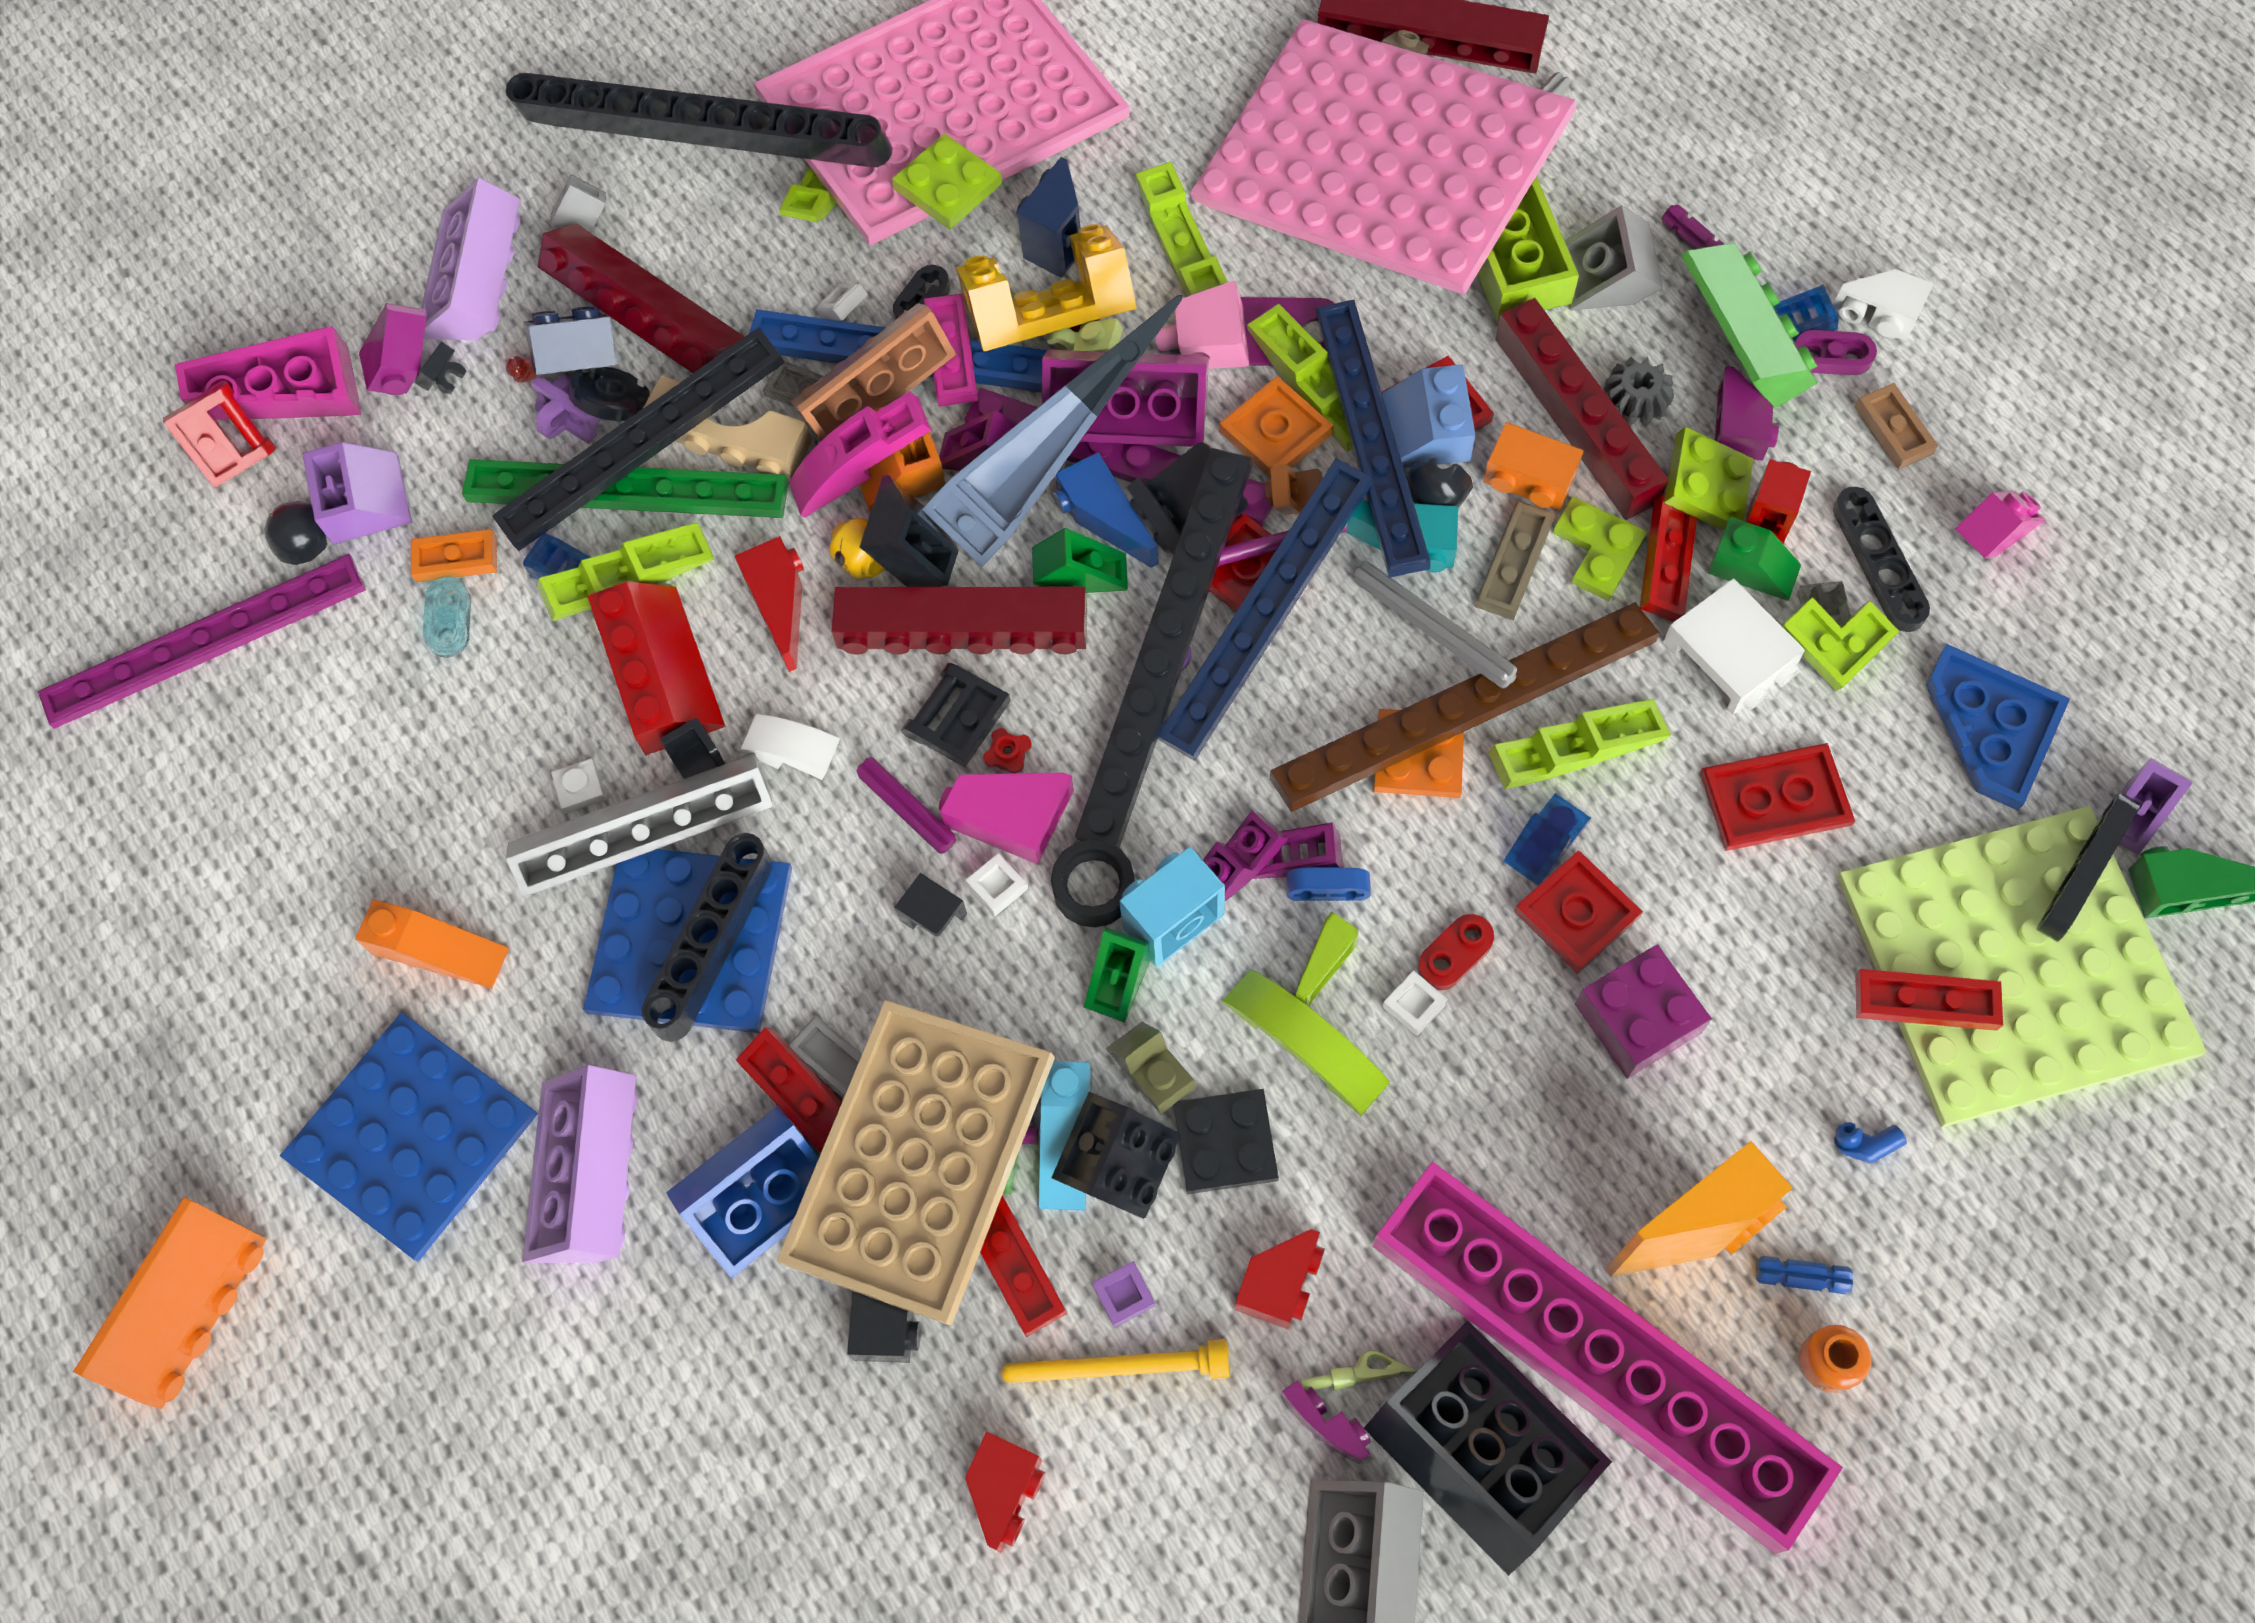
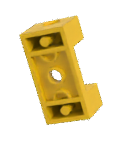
M1090 224L1080 228L1079 233L1069 236L1079 281L1061 280L1052 284L1051 288L1040 292L1025 290L1014 295V299L1011 297L1008 281L1004 273L1000 274L998 263L994 257L988 258L984 255L971 257L964 262L965 265L956 267L970 325L983 351L1137 309L1124 247L1107 225L1102 226L1101 224Z

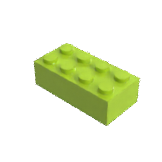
M1537 176L1477 273L1497 323L1501 313L1534 297L1544 310L1572 304L1579 274Z

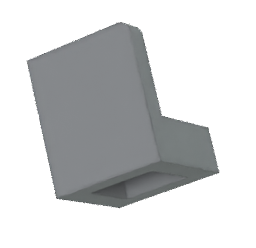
M571 174L552 210L550 225L558 229L577 223L591 233L606 204V192Z

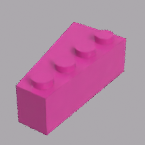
M333 326L174 364L180 398L185 404L206 393L215 384L227 381L234 390L232 396L250 419L361 415L349 348ZM219 404L209 410L216 420H230Z

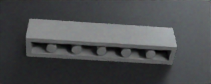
M752 754L508 842L505 859L523 898L773 807L771 793L756 754Z

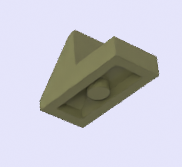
M1144 1022L1136 1025L1106 1048L1160 1115L1197 1088L1191 1075L1167 1049L1162 1033Z

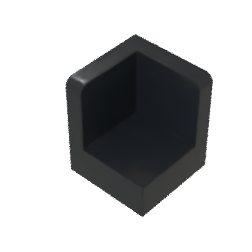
M697 717L660 739L683 779L725 764L720 752Z
M922 873L917 876L894 906L899 921L913 930L919 925L936 937L941 935L954 916L963 920L967 915L964 901Z

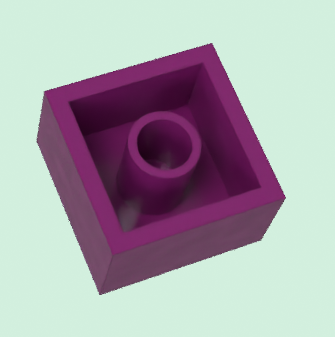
M1658 944L1583 988L1574 1004L1627 1079L1702 1034L1712 1020L1711 1016Z

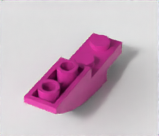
M909 391L877 412L866 406L835 428L805 457L789 481L792 494L802 517L806 518L871 478L868 468L931 431L917 396Z

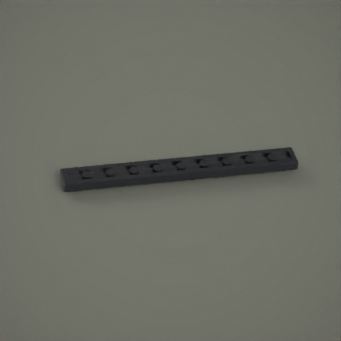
M1211 448L1075 834L1077 840L1096 839L1108 841L1119 848L1121 846L1253 466L1251 457Z

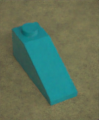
M1361 501L1346 524V533L1381 550L1368 502ZM1414 504L1431 561L1430 569L1424 571L1436 573L1446 568L1453 569L1457 552L1459 506Z

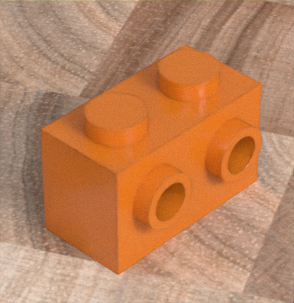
M1506 422L1488 460L1483 483L1491 485L1499 492L1513 493L1529 499L1537 506L1551 507L1560 511L1578 472L1584 450Z

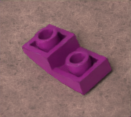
M1251 810L1226 844L1217 841L1203 859L1204 863L1225 885V901L1249 883L1288 840L1259 812Z
M1296 1381L1282 1391L1281 1398L1297 1419L1316 1438L1340 1455L1358 1464L1368 1459L1370 1453L1365 1446L1370 1444L1371 1440L1355 1417L1348 1421L1343 1412H1340L1325 1422L1321 1415L1326 1413L1327 1409L1321 1398L1311 1386L1304 1390L1299 1381Z

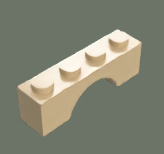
M661 375L643 408L682 381ZM769 410L756 421L741 426H725L707 418L675 442L684 444L688 450L697 455L705 456L708 452L720 456L724 462L733 467L740 468L744 464L756 468L761 474L786 475L787 479L790 480L805 457L812 439L806 422Z

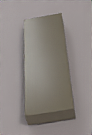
M1518 500L1516 501L1474 607L1514 621L1556 513Z

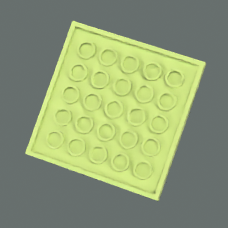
M2091 806L1840 872L1837 876L1876 970L2001 981L2003 1026L1998 1031L1898 1022L1941 1127L2202 1056L2207 1052L2114 855L2109 860L2072 926L2059 942L2036 930L2042 916L2098 822Z

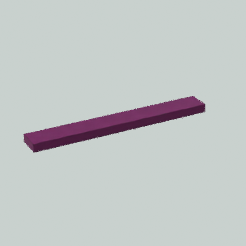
M347 554L37 691L49 725L54 729L366 591L354 559L350 554Z

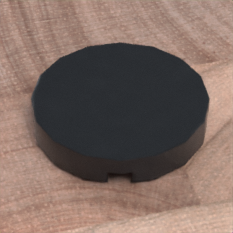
M611 367L591 368L588 373H583L582 370L575 371L570 377L568 387L569 399L575 407L591 416L617 422L626 421L642 410L650 397V392L646 385L644 387L637 384L638 379L632 374Z

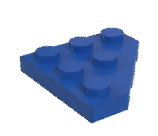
M1946 644L1926 683L1928 692L1976 792L2019 811L2025 804L2070 698Z

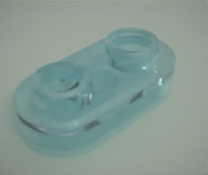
M443 577L437 579L428 587L425 595L423 639L435 655L443 658L458 655L466 648L469 642L471 595L465 585L457 578ZM449 598H457L453 605L444 606ZM454 634L450 641L442 642L446 635Z

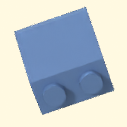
M1463 364L1423 368L1382 393L1403 468L1413 467L1416 462H1427L1431 458L1436 459V465L1471 461L1475 430Z

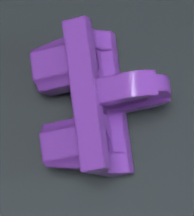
M562 374L552 382H548L541 376L532 381V388L537 391V401L535 404V410L539 412L536 417L537 431L548 439H552L564 430H567L587 444H590L597 436L596 425L602 419L586 414L575 407L568 395L570 379Z

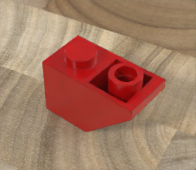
M1310 1229L1251 1257L1235 1302V1311L1288 1330L1292 1318L1302 1321L1310 1297V1293L1302 1291L1307 1273L1317 1275L1325 1248L1317 1246L1320 1232Z
M986 1431L965 1476V1480L988 1547L1001 1553L1005 1544L1011 1547L1014 1546L1025 1521V1518L1018 1516L1026 1497L1032 1500L1035 1499L1046 1472L1039 1469L1042 1459L1038 1455Z

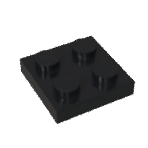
M1264 1089L1183 1100L1173 1105L1177 1132L1181 1135L1179 1145L1187 1195L1279 1180Z

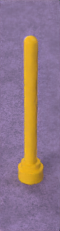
M1227 1338L1208 1340V1345H1199V1350L1007 1363L1001 1369V1377L1005 1382L1013 1383L1200 1370L1201 1375L1210 1374L1211 1379L1230 1378Z

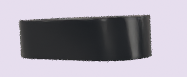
M927 265L915 273L893 304L895 321L904 313V310L908 311L918 303L925 305V298L949 294L950 282L945 269L937 265ZM936 279L939 280V286L932 285L926 291L925 282L933 283Z

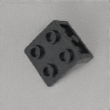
M1088 1092L1051 1178L1144 1219L1157 1197L1158 1188L1170 1161L1175 1155L1176 1146L1181 1135L1179 1132L1127 1106Z

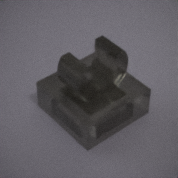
M1842 581L1800 585L1797 591L1800 605L1813 597L1838 625H1842L1851 617Z

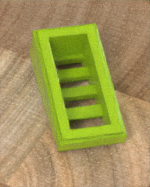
M1332 911L1324 922L1297 986L1296 998L1307 1006L1312 1003L1357 947L1358 929Z

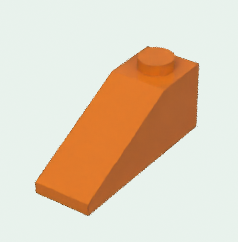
M375 899L372 900L355 938L357 942L374 956L493 989L509 951V948L430 916Z

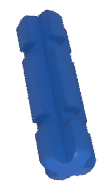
M1762 1256L1757 1260L1756 1280L1761 1284L1776 1285V1283L1783 1282L1784 1287L1815 1291L1829 1288L1830 1293L1847 1294L1852 1291L1853 1270L1847 1266L1832 1265V1267L1827 1268L1824 1263L1793 1259L1781 1262L1780 1258Z

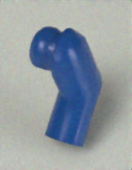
M1845 1122L1837 1127L1834 1137V1144L1843 1155L1866 1163H1874L1907 1144L1904 1133L1894 1124L1874 1136L1863 1133L1860 1128H1856L1855 1123Z

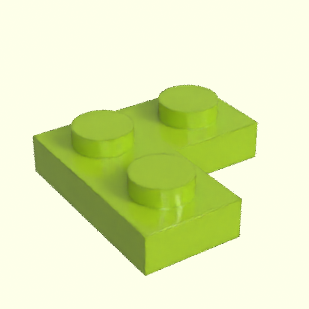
M1574 496L1553 531L1554 535L1588 550L1587 555L1572 579V584L1606 601H1610L1648 533Z
M1813 597L1805 601L1781 624L1805 649L1802 656L1835 691L1843 688L1900 632L1871 601L1863 604L1847 621L1839 626Z

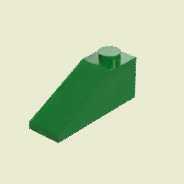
M2167 846L2150 848L2140 854L2141 858L2128 869L2145 919L2255 903L2254 866L2185 848L2169 851Z

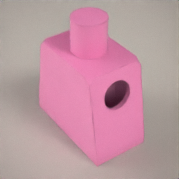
M1236 281L1182 298V301L1175 309L1176 324L1162 327L1155 337L1159 352L1179 348L1181 355L1209 356L1208 369L1249 366L1243 304Z

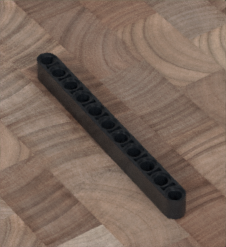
M519 73L513 76L508 81L505 90L508 99L526 120L550 126L864 167L884 165L890 159L893 151L891 142L880 122L875 117L864 114L533 73Z

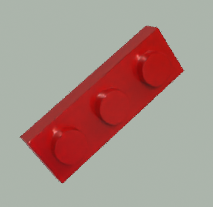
M1663 493L1654 500L1639 609L1675 622L1686 611L1697 518L1665 504V494Z
M1860 969L1855 974L1856 1018L1998 1031L2003 1026L2001 981Z
M764 1027L736 1058V1061L821 1153L842 1102L773 1028Z
M1002 1195L980 1254L1027 1338L1065 1316L1067 1311Z

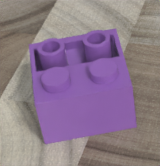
M340 442L302 453L314 519L333 545L412 523L400 460L396 452Z

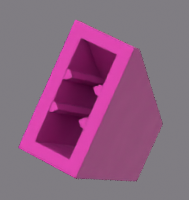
M1066 773L959 775L953 787L948 786L944 790L938 809L940 810L943 823L949 829L1039 864L1074 792L1072 776Z

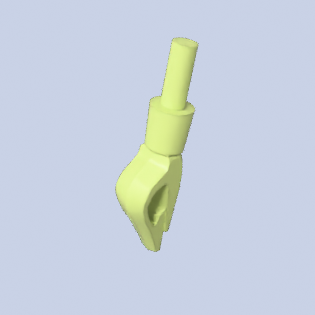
M1367 1350L1360 1355L1354 1367L1330 1369V1374L1302 1379L1300 1384L1304 1390L1310 1386L1314 1390L1333 1386V1390L1336 1391L1355 1386V1384L1400 1376L1402 1373H1415V1369L1392 1359L1380 1351ZM1371 1358L1384 1360L1389 1365L1385 1369H1371L1368 1367V1361Z

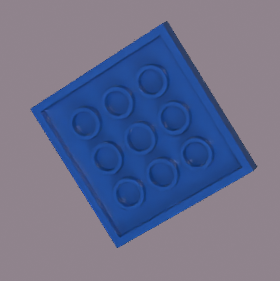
M655 849L616 864L583 1010L586 1014L644 1020L641 1010L644 1000L720 857L719 855ZM742 858L739 865H749L755 859ZM772 861L771 874L692 1026L760 1033L792 872L790 863ZM732 891L724 894L719 903L727 904L732 902L737 897L738 892ZM709 930L700 937L699 943L712 941L717 936L718 931ZM689 969L683 972L679 983H687L693 980L697 969ZM674 1008L665 1010L659 1016L658 1022L667 1023L671 1021L677 1010Z
M401 1012L279 1156L409 1257L419 1262L538 1113Z

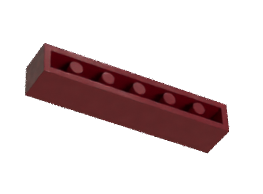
M1321 0L1318 10V24L1379 42H1382V40L1396 31L1406 30L1417 34L1420 41L1429 45L1427 55L1537 74L1549 15L1465 0Z
M576 223L543 233L538 261L539 269L596 308H599V310L691 373L696 372L745 337Z
M1534 297L1501 313L1495 340L1571 446L1584 450L1581 460L1625 521L1652 508L1654 500L1665 492L1669 479L1537 299Z
M835 587L831 632L837 649H843L845 652L855 655L864 654L868 649H884L888 653L897 655L909 652V649H926L928 652L938 655L947 654L951 649H968L971 653L980 655L991 653L993 649H1010L1011 652L1022 655L1030 654L1035 649H1052L1053 652L1058 654H1072L1077 649H1086V588Z

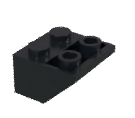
M890 475L882 476L859 548L906 587L948 586L958 555V548L950 536L922 510L924 506Z

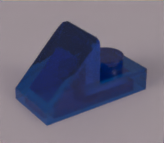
M1555 793L1539 814L1534 813L1503 862L1539 886L1586 828L1591 817Z

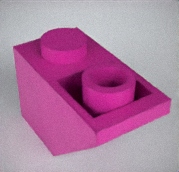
M2016 491L1992 492L1955 530L1984 558H1993L2038 527L2045 519L2038 513L2041 509L2040 504L2024 491L2020 494Z

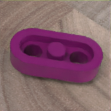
M1809 330L1800 334L1795 342L1798 349L1805 345L1809 352L1817 354L1818 357H1813L1817 367L1811 370L1812 373L1861 375L1870 369L1877 355V347L1874 341L1869 336L1858 332ZM1853 354L1857 356L1858 359H1849L1847 355Z

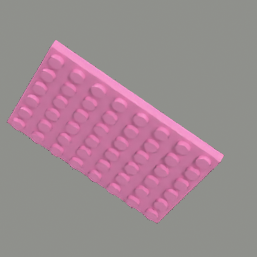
M929 0L754 83L755 93L761 102L870 115L880 122L893 147L890 159L882 166L864 167L805 159L869 246L930 217V215L893 189L892 178L944 133L1002 173V180L1129 118L1130 111L1129 105L1041 0Z
M1302 19L1190 194L1192 200L1217 211L1465 295L1576 111L1575 99Z

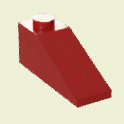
M778 536L734 557L780 655L790 672L797 669L803 587L798 573L803 571L804 567L795 548L787 550L781 537Z

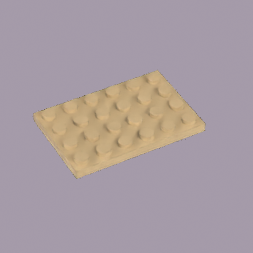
M884 1000L776 1262L952 1326L1054 1062V1055L1043 1049Z

